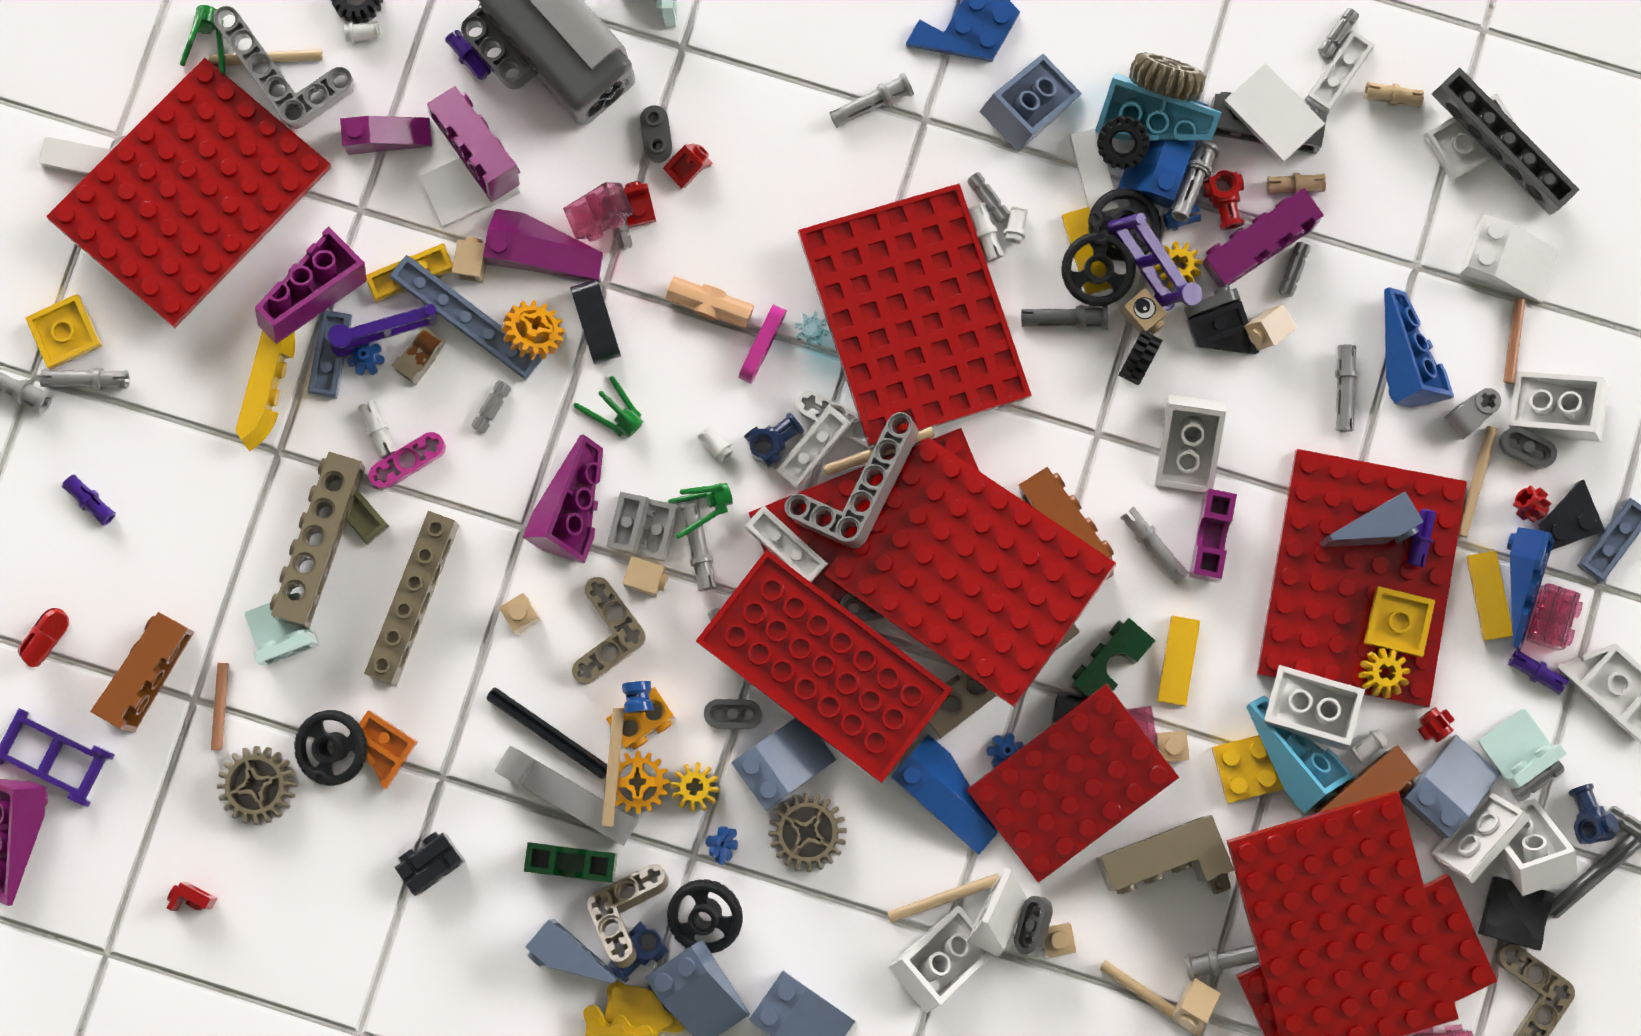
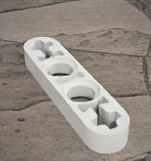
M804 391L798 396L797 410L803 417L813 422H816L818 419L816 417L819 414L818 410L810 408L809 411L804 410L805 404L802 401H808L812 397L815 399L814 404L822 409L823 403L828 406L831 405L852 423L841 437L866 450L876 446L868 447L865 437L857 438L853 435L852 427L860 423L857 413L815 391ZM895 452L885 455L884 458L895 454Z

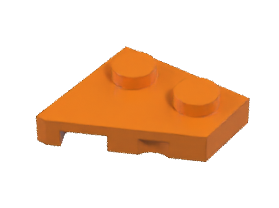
M368 710L359 723L367 739L368 752L366 760L374 769L381 786L388 789L419 741L373 711Z

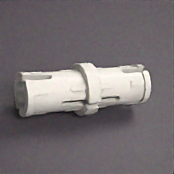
M985 202L980 203L979 206L976 204L968 208L987 262L1004 257L1005 255L996 236L998 230L995 225H992Z
M369 400L367 403L371 413L368 412L365 403L360 404L358 409L367 424L368 429L366 432L368 436L373 438L380 458L384 459L388 456L384 446L388 447L390 454L397 451V448L389 435V425L383 421L376 401Z

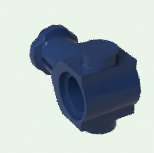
M789 411L786 414V418L774 427L768 425L764 429H759L756 426L746 433L744 438L750 446L752 457L756 461L762 462L769 469L782 459L779 453L786 448L785 443L796 434H802L805 431L795 416ZM760 441H766L771 446L770 450L765 454H760L754 449L755 445Z
M1593 783L1576 787L1568 792L1569 796L1573 797L1579 811L1573 827L1579 843L1584 845L1612 840L1616 833L1620 831L1614 814L1605 811L1604 806L1598 805L1593 793Z
M641 921L629 932L637 954L633 964L629 967L618 968L611 961L608 963V966L625 983L629 981L628 977L640 965L646 966L652 959L658 963L669 952L663 943L660 933L655 929H649ZM648 933L655 936L657 941L656 947L651 951L645 950L641 946V938Z

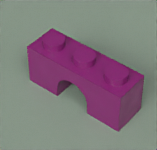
M1209 488L1203 494L1189 578L1218 583L1222 579L1227 550H1225L1229 526L1233 521L1237 494Z

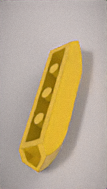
M263 330L261 332L235 429L249 452L266 439L278 418L279 413L272 411V407H276L279 401L280 390L277 388L279 380L285 377L287 371L285 359L294 358L295 331L277 344Z

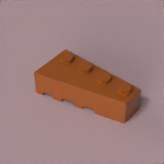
M1047 466L1019 484L1020 495L1026 503L1112 559L1114 551L1106 540L1101 542L1096 535V532H1098L1096 525L1090 517L1086 519L1079 511L1082 509L1080 503L1073 494L1068 496L1063 489L1066 485L1057 472L1053 474ZM1114 570L1111 572L1107 579L1114 575Z
M160 612L156 616H151L144 628L145 632L133 645L129 655L90 711L119 729L136 732L195 632Z
M1397 745L1385 751L1357 774L1359 778H1354L1337 790L1338 795L1336 797L1335 795L1316 807L1314 811L1317 814L1395 790L1403 794L1415 784L1412 779L1420 771Z

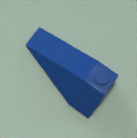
M1194 101V102H1197V103H1199V104H1202V105L1208 107L1207 104H1204V103H1201V102H1198V101ZM1149 140L1150 144L1146 156L1135 167H1128L1124 170L1117 189L1129 188L1133 191L1135 190L1145 194L1154 204L1170 209L1175 201L1196 140Z
M1391 287L1384 289L1386 380L1389 386L1388 393L1390 398L1396 405L1412 408L1455 397L1443 364H1436L1430 352V349L1434 348L1430 339L1426 340L1418 329L1421 321L1406 292Z
M1522 527L1517 528L1516 534H1510L1507 549L1511 550L1510 579L1513 647L1522 650L1555 541L1549 532Z
M928 734L891 776V779L979 855L998 832L968 793L967 788L970 785L951 753Z

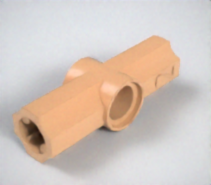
M676 276L671 280L665 297L666 301L691 309L695 314L713 321L719 319L743 329L747 328L754 309L753 304L728 296L726 292L719 288L706 284L700 286Z

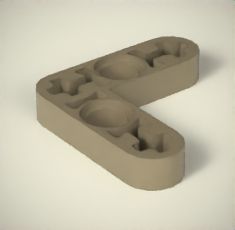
M602 577L590 579L586 583L585 594L613 634L574 663L572 667L573 677L584 685L595 682L641 648L646 640L643 628L609 582ZM596 583L599 586L603 584L606 586L603 589V593L608 599L611 595L615 597L614 600L607 602L602 609L598 606L604 603L598 595H591L594 591L592 586ZM617 605L623 609L624 615L621 620L613 622L608 619L607 612L610 607ZM628 618L632 620V623L627 624L633 632L637 630L640 632L637 636L639 641L636 644L632 641L625 642L628 635L623 628L619 632L615 629L624 625ZM613 646L616 648L617 657L614 661L606 662L601 658V651L604 647ZM595 654L598 662L604 668L599 671L598 666H595L590 671L592 675L590 678L585 676L579 677L578 674L581 672L579 666L582 664L590 666L594 663L590 657Z
M658 864L648 865L594 892L588 898L587 908L604 949L611 962L618 968L629 967L633 964L637 955L620 913L662 893L668 887V875L662 866ZM654 875L657 876L658 881L656 883H652L651 877ZM642 882L645 889L642 890L638 883ZM626 887L635 888V893L630 898L621 897V892ZM602 901L608 913L605 916L599 910V903ZM609 924H619L616 933L612 935L604 933L605 928ZM620 942L624 948L625 955L623 957L619 956L616 943Z
M1516 944L1502 945L1496 953L1498 965L1539 994V997L1513 1036H1529L1533 1031V1028L1528 1027L1530 1023L1535 1028L1543 1030L1542 1034L1534 1032L1532 1036H1549L1575 997L1574 986L1522 947ZM1515 950L1514 957L1520 962H1525L1527 958L1529 962L1523 967L1512 962L1507 964L1508 958L1505 956V952H1513ZM1537 966L1542 970L1543 978L1540 982L1533 983L1529 980L1528 971L1531 967ZM1564 985L1563 992L1566 994V997H1558L1554 1005L1559 1006L1558 1010H1556L1554 1006L1545 1003V1000L1547 998L1548 1001H1553L1557 995L1556 991H1554L1555 986L1562 987ZM1541 1008H1546L1551 1013V1020L1546 1025L1539 1024L1536 1019L1537 1011Z

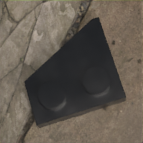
M1242 301L1186 320L1195 347L1245 354L1259 353V350L1250 341L1249 335L1244 328V325L1249 321Z
M1584 479L1578 481L1569 493L1538 524L1540 531L1551 533L1555 539L1552 550L1605 531Z

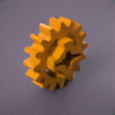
M532 300L530 306L525 301H521L519 307L513 305L505 315L504 324L501 328V331L506 333L503 340L504 342L511 341L510 350L513 351L518 348L520 350V357L528 353L530 359L534 360L536 355L539 354L542 360H544L548 353L554 355L563 341L562 336L565 329L560 327L563 320L560 318L555 319L556 311L551 310L548 312L546 310L547 304L545 303L538 307L535 300Z
M636 750L634 758H631L628 753H624L626 761L623 763L619 762L616 793L618 799L615 805L620 806L625 803V812L628 813L632 807H635L637 814H641L642 807H646L649 812H652L651 804L655 802L661 806L662 802L659 796H668L669 794L663 789L664 785L670 784V780L663 779V775L668 772V769H659L662 760L658 758L652 762V753L650 752L646 754L645 758L641 756L639 750ZM644 763L654 769L657 777L649 776L644 771ZM633 764L632 771L626 777H620L623 770ZM638 769L641 778L646 780V785H641L639 796L636 786L631 785V780H635L636 775H638ZM657 787L654 795L644 801L645 793L650 788ZM620 788H627L632 793L633 801L628 800L622 794Z

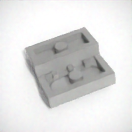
M620 491L606 547L666 562L680 506Z

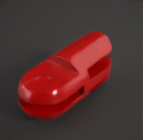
M50 608L40 616L17 650L18 655L28 666L33 668L39 667L67 631L69 626L68 615L62 609Z

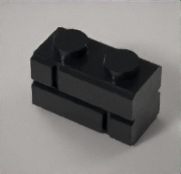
M435 831L422 840L424 846L418 851L414 852L413 849H410L398 858L400 864L394 868L414 896H419L466 862L446 833L442 832L438 835Z

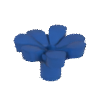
M368 343L354 347L351 353L353 356L347 359L348 366H356L355 373L359 376L364 375L365 370L370 375L377 374L378 369L375 365H382L385 362L384 356L378 354L381 352L382 347L377 343L371 346Z
M1007 733L1005 739L1000 735H995L992 738L995 746H989L986 749L988 756H994L991 765L995 768L1024 746L1023 742L1018 741L1015 743V737L1011 733Z
M720 826L717 835L707 836L705 844L707 847H711L709 855L715 858L716 863L724 865L725 860L730 861L733 854L730 850H737L738 841L734 840L737 835L736 829Z

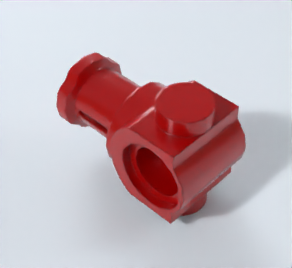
M1221 170L1214 176L1209 177L1207 181H1203L1201 188L1204 198L1209 199L1213 204V208H1218L1221 219L1220 230L1226 231L1243 226L1245 224L1244 219L1240 218L1237 205L1241 201L1239 191H1244L1242 174H1237V171ZM1216 182H1226L1229 185V190H1219Z

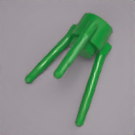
M199 5L196 7L193 26L180 61L181 66L186 64L197 33L211 34L212 30H216L220 73H225L223 35L216 27L213 17L217 10L216 8L209 5Z
M610 376L609 380L629 411L626 408L622 410L603 391H599L598 394L618 414L614 419L617 425L579 403L573 404L574 408L613 430L619 437L624 434L627 438H630L644 423L640 418L642 414L634 407L614 376Z
M726 482L681 489L679 493L684 496L668 500V503L675 504L705 498L708 507L715 508L714 511L677 533L676 538L680 539L716 516L728 512L727 506L733 504V498Z

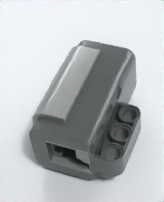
M478 0V8L462 22L461 32L467 44L507 88L519 89L535 76L579 125L591 123L635 83V73L625 46L584 0ZM473 28H482L481 34L477 37L469 36V32ZM492 48L501 49L498 56L493 58L487 56ZM513 68L520 70L516 77H506L508 70Z

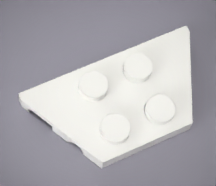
M1614 643L1555 667L1559 673L1569 679L1577 689L1641 744V664L1617 643Z

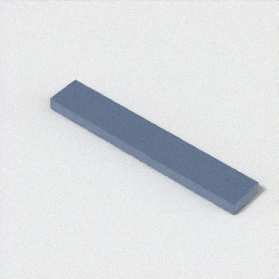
M407 254L390 274L389 278L423 304H433L436 307V314L525 381L541 363L542 358L539 354L536 355L534 360H531L528 353L520 357V350L518 348L511 351L512 342H504L503 339L506 333L501 331L502 326Z

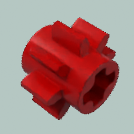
M1531 485L1520 490L1513 503V506L1518 509L1516 515L1523 521L1528 518L1532 523L1544 518L1549 511V506L1552 504L1546 499L1548 493L1541 487L1536 490Z
M1434 707L1418 719L1422 726L1417 730L1425 741L1433 738L1438 743L1454 731L1450 723L1455 721V719L1447 709L1440 712L1437 707Z

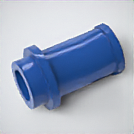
M1194 204L1190 214L1200 211L1197 204ZM1169 209L1167 213L1163 214V221L1167 230L1177 231L1178 227L1201 221V214L1189 216L1187 222H1179L1173 219L1171 216L1173 209Z

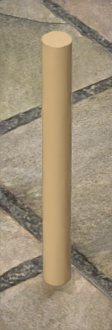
M322 49L266 52L274 63L323 60ZM236 53L224 54L225 65L243 64ZM218 54L209 55V61L215 66H219Z
M932 426L918 431L914 445L920 443L923 439L935 437ZM875 447L823 465L826 475L830 476L868 462ZM889 450L885 453V455L896 452V450Z
M1486 427L1461 516L1459 537H1468L1498 431L1496 427Z
M613 708L601 826L613 827L624 720V709Z
M996 873L888 911L890 922L892 923L992 888L999 875Z
M1104 960L1099 968L1100 971L1179 1023V1020L1172 1016L1175 1006L1107 960ZM1204 1026L1201 1027L1198 1031H1196L1195 1029L1187 1030H1189L1196 1036H1199L1203 1031Z

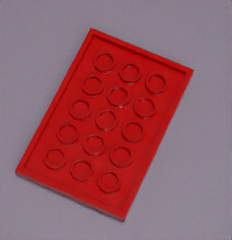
M1106 683L969 786L967 791L1039 883L1179 779V775Z

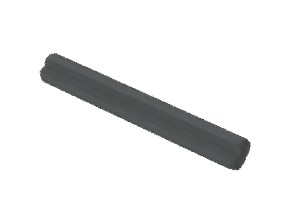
M1633 835L1627 836L1555 897L1549 915L1554 919L1559 918L1639 850L1641 844Z

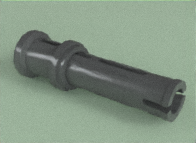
M1078 305L1075 309H1021V327L1075 326L1078 330H1083L1084 327H1101L1102 330H1107L1108 305L1088 308Z

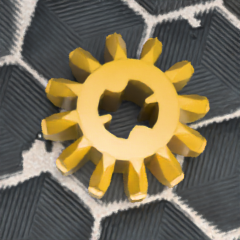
M1177 241L1172 243L1171 248L1164 245L1163 247L1172 261L1176 264L1181 262L1184 265L1182 269L1180 267L1178 269L1187 283H1195L1193 277H1200L1202 272L1198 267L1203 264L1201 259H1194L1198 254V250L1187 251L1189 243H1185L1182 249H1180ZM1159 264L1155 265V271L1162 273L1159 276L1162 281L1169 280ZM1169 280L1167 288L1171 289L1173 287V284Z
M1385 648L1378 650V656L1374 652L1368 653L1367 656L1370 662L1362 661L1360 663V666L1367 670V672L1359 673V678L1368 679V682L1363 684V688L1367 689L1374 686L1372 690V696L1374 697L1378 696L1381 691L1384 698H1390L1391 691L1396 695L1400 694L1401 688L1399 685L1406 686L1409 683L1402 675L1409 674L1410 669H1402L1400 666L1406 662V659L1402 657L1396 661L1397 651L1392 650L1387 656ZM1379 668H1387L1390 674L1386 675L1389 679L1387 677L1383 679L1380 677L1379 673L1382 670Z
M696 762L695 772L691 771L689 764H685L684 769L687 775L684 776L679 771L674 773L676 777L681 779V783H670L671 787L680 788V791L672 794V798L684 797L679 803L680 808H684L687 802L691 801L690 812H695L696 802H699L702 811H705L707 807L703 800L707 799L712 804L716 802L715 798L710 796L709 793H719L720 788L710 787V784L717 782L719 778L718 776L706 778L712 771V768L709 766L701 774V763ZM694 779L701 780L699 784H703V790L697 791L695 796L690 795L692 791L687 790L688 784H693Z

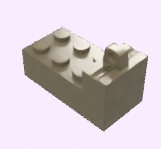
M1212 815L1202 816L1096 858L1108 891H1116L1117 894L1121 895L1137 889V882L1143 880L1145 884H1150L1165 878L1163 872L1171 870L1172 873H1179L1193 867L1198 881H1206L1212 893L1219 894L1231 889L1228 873L1234 871Z

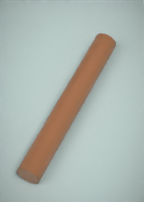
M1520 298L1514 299L1503 378V383L1515 384L1526 303L1525 299Z
M217 663L211 750H223L229 663Z

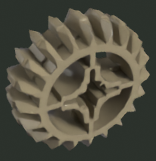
M1147 52L1137 53L1129 69V78L1134 84L1173 99H1180L1182 101L1198 100L1205 86L1206 75L1201 70L1188 63L1163 55Z
M254 746L252 754L245 747L242 748L243 758L237 753L231 755L235 762L234 765L230 762H224V767L229 771L228 773L219 772L218 777L224 778L225 784H217V789L225 790L226 793L221 794L218 798L220 801L229 800L223 807L225 811L235 808L232 818L238 819L243 814L242 823L248 824L251 818H253L254 825H260L263 816L266 823H271V813L280 818L283 814L279 807L281 806L285 809L291 807L285 799L286 797H296L295 793L288 792L289 787H297V782L289 781L288 779L294 776L296 772L295 770L285 771L291 762L286 759L279 763L282 758L281 752H276L271 757L272 748L266 747L262 753L260 746ZM264 761L268 763L277 774L263 776L259 768H256L254 762ZM246 766L245 781L235 788L236 779L240 771ZM254 779L267 781L263 783L262 787H259L260 791L249 790L252 787V783H254ZM279 782L278 793L275 799L268 805L269 790ZM251 795L255 802L258 803L260 809L252 810L247 808L238 797Z
M807 792L803 793L804 802H799L797 795H792L794 805L790 807L788 802L784 800L782 805L787 810L784 813L778 809L774 810V813L781 817L779 822L776 820L769 821L770 825L777 826V831H769L768 836H777L778 841L772 842L770 847H781L782 850L776 854V857L779 859L786 854L788 858L785 860V866H789L792 860L797 861L795 865L796 871H800L801 863H807L806 870L811 872V863L814 862L817 863L818 869L822 870L823 864L820 860L825 858L831 865L834 861L829 854L831 852L838 856L841 854V851L835 848L836 843L840 845L846 844V840L838 838V833H847V828L838 829L837 826L838 823L844 822L845 818L844 816L837 819L834 818L833 815L839 811V807L836 806L829 811L827 809L831 802L829 798L824 801L823 805L819 804L820 794H815L814 802L809 801V794ZM802 808L817 809L812 818L807 822L798 821L790 816L793 812ZM824 815L829 819L832 826L831 842L822 837L818 832V824ZM817 819L813 832H816L815 836L821 839V841L819 842L814 838L808 837L798 846L802 839L800 835L803 833H799L800 829L794 824L797 823L801 827L807 828L809 824H812ZM785 823L797 832V840L791 850L786 846L783 838ZM808 843H815L825 849L821 854L814 857L798 856L802 848Z

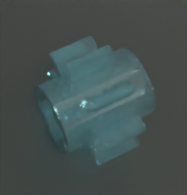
M817 311L814 312L813 316L809 317L802 313V324L795 323V328L801 330V333L796 336L797 341L804 338L807 348L814 342L822 346V335L829 336L830 331L823 329V326L827 324L826 319L820 320ZM811 324H815L816 330H818L814 331L813 335H809L807 329L811 327Z

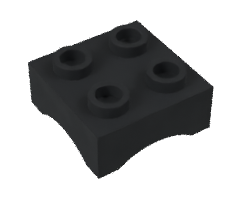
M1492 876L1478 934L1541 951L1545 926L1555 893L1539 890L1522 896L1511 880Z

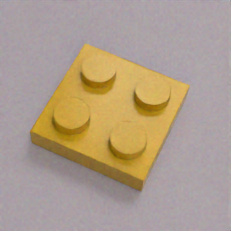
M79 294L72 295L25 317L49 370L102 347V343Z
M1376 587L1364 644L1391 651L1395 650L1399 653L1420 658L1423 657L1435 600L1384 587Z
M1259 735L1211 747L1226 804L1284 789Z

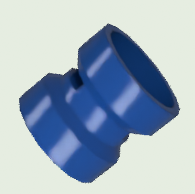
M635 681L622 684V692L626 695V702L624 703L625 714L654 710L653 701L649 697V693L652 690L651 681Z

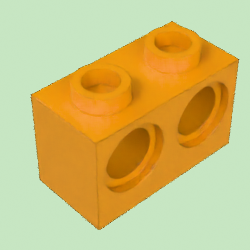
M655 686L650 691L649 697L653 701V705L661 706L662 716L658 720H650L647 718L646 712L625 714L624 712L623 724L627 721H635L638 725L636 734L631 737L625 736L622 732L621 743L625 749L632 747L633 750H636L648 742L646 736L654 731L660 734L673 725L671 720L675 716ZM612 715L606 718L610 726L612 722Z

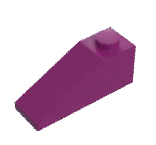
M369 115L340 118L342 146L348 155L432 147L430 118Z

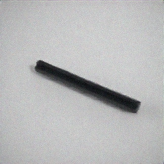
M494 687L490 690L486 697L487 701L600 779L606 777L607 763L498 688Z

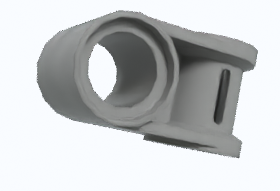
M1484 388L1458 405L1444 419L1464 440L1500 408L1501 396L1495 389ZM1487 397L1490 402H1488L1486 407H1483L1481 403Z

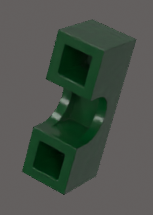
M1130 618L1124 623L1118 620L1108 632L1112 636L1105 645L1100 642L1090 653V656L1094 659L1086 667L1081 664L1073 673L1071 678L1075 681L1071 687L1084 698L1090 696L1106 683L1114 691L1119 684L1110 678L1107 673L1109 659L1113 656H1123L1132 664H1136L1156 640Z
M527 842L523 872L614 883L618 853Z

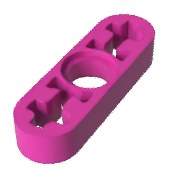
M774 304L772 305L738 375L739 379L749 384L753 383L780 329L787 310Z
M435 432L423 434L374 464L369 470L370 482L378 489L385 490L391 488L442 457L446 450L444 439ZM428 440L439 441V444L436 445L437 451L434 453L431 450L425 451L422 454L426 459L421 461L420 455L414 448L418 446L422 451L428 447ZM411 453L415 456V464L408 469L402 468L400 466L401 456ZM392 461L401 472L397 476L396 472L392 471L387 475L388 481L386 482L376 481L380 469L387 472L393 468L389 464Z

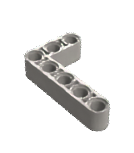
M221 6L215 11L213 17L216 27L289 127L293 129L304 127L353 92L355 81L350 71L344 67H335L295 93L239 13L231 6ZM225 16H235V22L232 26H222L221 22ZM248 38L252 40L249 49H238V44L242 39ZM264 61L268 63L266 72L262 74L254 72L255 65L258 62ZM339 76L348 78V83L343 88L334 86V80ZM275 85L285 86L284 93L279 97L271 95V89ZM323 92L325 94L324 101L320 104L311 103L310 98L312 94ZM292 108L301 109V116L296 120L287 118V113Z
M899 412L889 418L843 512L798 493L791 495L786 500L785 511L787 515L798 525L853 549L861 547L866 542L917 439L918 427L911 417L906 413ZM909 424L908 430L905 433L897 434V429L900 425ZM896 450V454L892 459L884 460V455L887 451ZM883 475V480L879 485H871L872 479L875 476ZM864 501H870V507L864 512H859V505ZM806 504L805 512L801 515H796L797 507ZM825 516H832L829 525L824 527L820 525L821 520ZM851 527H857L855 536L846 538L847 530Z
M509 745L494 770L504 778L533 792L622 846L625 845L639 822L615 807L613 827L601 826L603 799L513 746Z

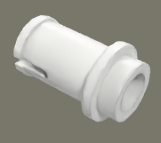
M349 21L348 25H344L346 42L351 41L352 44H355V41L380 39L378 21L353 24L352 21Z
M1011 206L1008 226L1003 231L1006 242L1020 244L1026 236L1023 231L1028 209L1022 206Z
M711 425L706 427L704 431L709 437L701 432L697 438L714 454L713 458L715 460L724 462L734 452L731 448L732 444L730 442L726 443Z
M1379 728L1375 731L1371 730V734L1350 748L1361 764L1381 748L1383 750L1386 749L1389 740Z

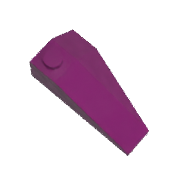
M496 209L487 230L483 258L487 265L587 280L598 279L599 281L603 252L525 213Z
M580 435L533 510L523 535L525 540L540 550L578 563L586 562L595 537L592 519L593 511H597L598 501H594L596 484L600 482L603 447L586 435Z
M0 779V903L6 906L13 905L45 817V807L48 803L46 787L32 781Z

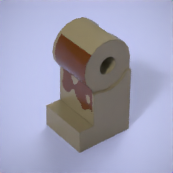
M425 327L416 335L402 356H398L391 366L399 374L417 385L436 360L437 355L445 344V340Z

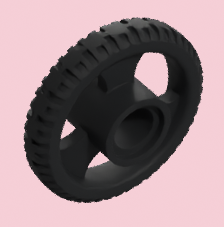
M1119 188L1105 193L1095 202L1089 214L1088 230L1089 233L1101 232L1108 229L1110 221L1137 213H1147L1150 219L1151 230L1159 240L1161 217L1155 204L1145 194L1129 188ZM1114 200H1129V208L1120 209L1113 217L1106 215L1102 211L1108 203ZM1131 227L1129 233L1144 255L1148 254L1150 250L1137 237L1135 228ZM1112 246L1107 248L1106 256L1113 260L1124 262L1123 256L1116 248Z
M1105 232L1085 234L1076 239L1064 254L1061 266L1064 285L1075 299L1086 305L1107 306L1113 304L1127 294L1134 282L1136 263L1132 257L1133 253L1131 254L1128 246H1125L1113 234ZM1089 244L1093 249V256L1086 261L1082 271H1071L1074 256L1083 246ZM1110 245L1114 246L1123 256L1126 266L1125 274L1114 272L1113 262L1106 256V250ZM1100 261L1104 263L1106 274L1103 277H1096L1092 274L1091 265L1093 262ZM1088 281L1093 284L1107 282L1112 286L1113 293L1106 296H1091L1081 290Z
M324 710L308 717L299 727L294 742V754L301 771L309 779L315 781V783L325 786L340 785L353 779L363 768L368 752L367 739L363 729L360 727L361 725L349 714L338 710ZM333 720L342 723L349 729V736L346 737L340 732L327 733L324 729V721ZM308 736L314 738L311 752L315 760L319 762L316 767L311 764L307 755L306 743ZM329 741L334 745L333 755L327 749ZM349 751L353 752L355 757L350 767L343 773L334 775L332 770L333 762L343 760L347 757Z
M698 879L681 886L672 896L667 910V922L672 935L675 936L674 938L686 949L698 942V940L694 939L695 934L701 936L709 935L715 928L722 931L724 934L723 938L714 942H704L711 954L728 948L736 940L742 928L743 911L736 895L724 884L722 885L720 882L711 881L710 879ZM709 892L717 894L728 904L732 913L731 916H722L720 904L716 900L708 898ZM689 895L694 899L695 905L688 916V922L681 923L678 919L679 905ZM699 912L707 913L711 917V921L703 920L699 916Z

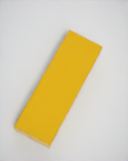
M1089 207L1061 215L1070 245L1079 237L1089 233ZM1089 244L1083 246L1074 256L1078 272L1083 270L1086 261L1093 256V249ZM1100 261L1093 262L1091 272L1096 277H1103L1106 274V266ZM1088 281L1083 285L1084 293L1093 295L1110 290L1112 286L1107 282L1093 284Z
M444 243L410 256L437 278L452 271L453 263ZM401 260L366 274L367 283L376 303L406 291L389 278Z
M1497 551L1466 556L1483 641L1513 636Z
M1171 616L1157 695L1158 702L1179 706L1187 705L1201 620Z

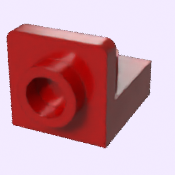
M692 143L685 144L663 169L683 189L704 168H709L713 163L708 158L709 153L704 147Z
M641 181L627 183L625 188L620 189L629 228L656 222L647 183L642 184Z
M180 882L179 885H174L167 896L169 903L166 909L178 911L184 899H187L185 903L187 906L197 911H201L203 908L212 909L218 898L189 882Z

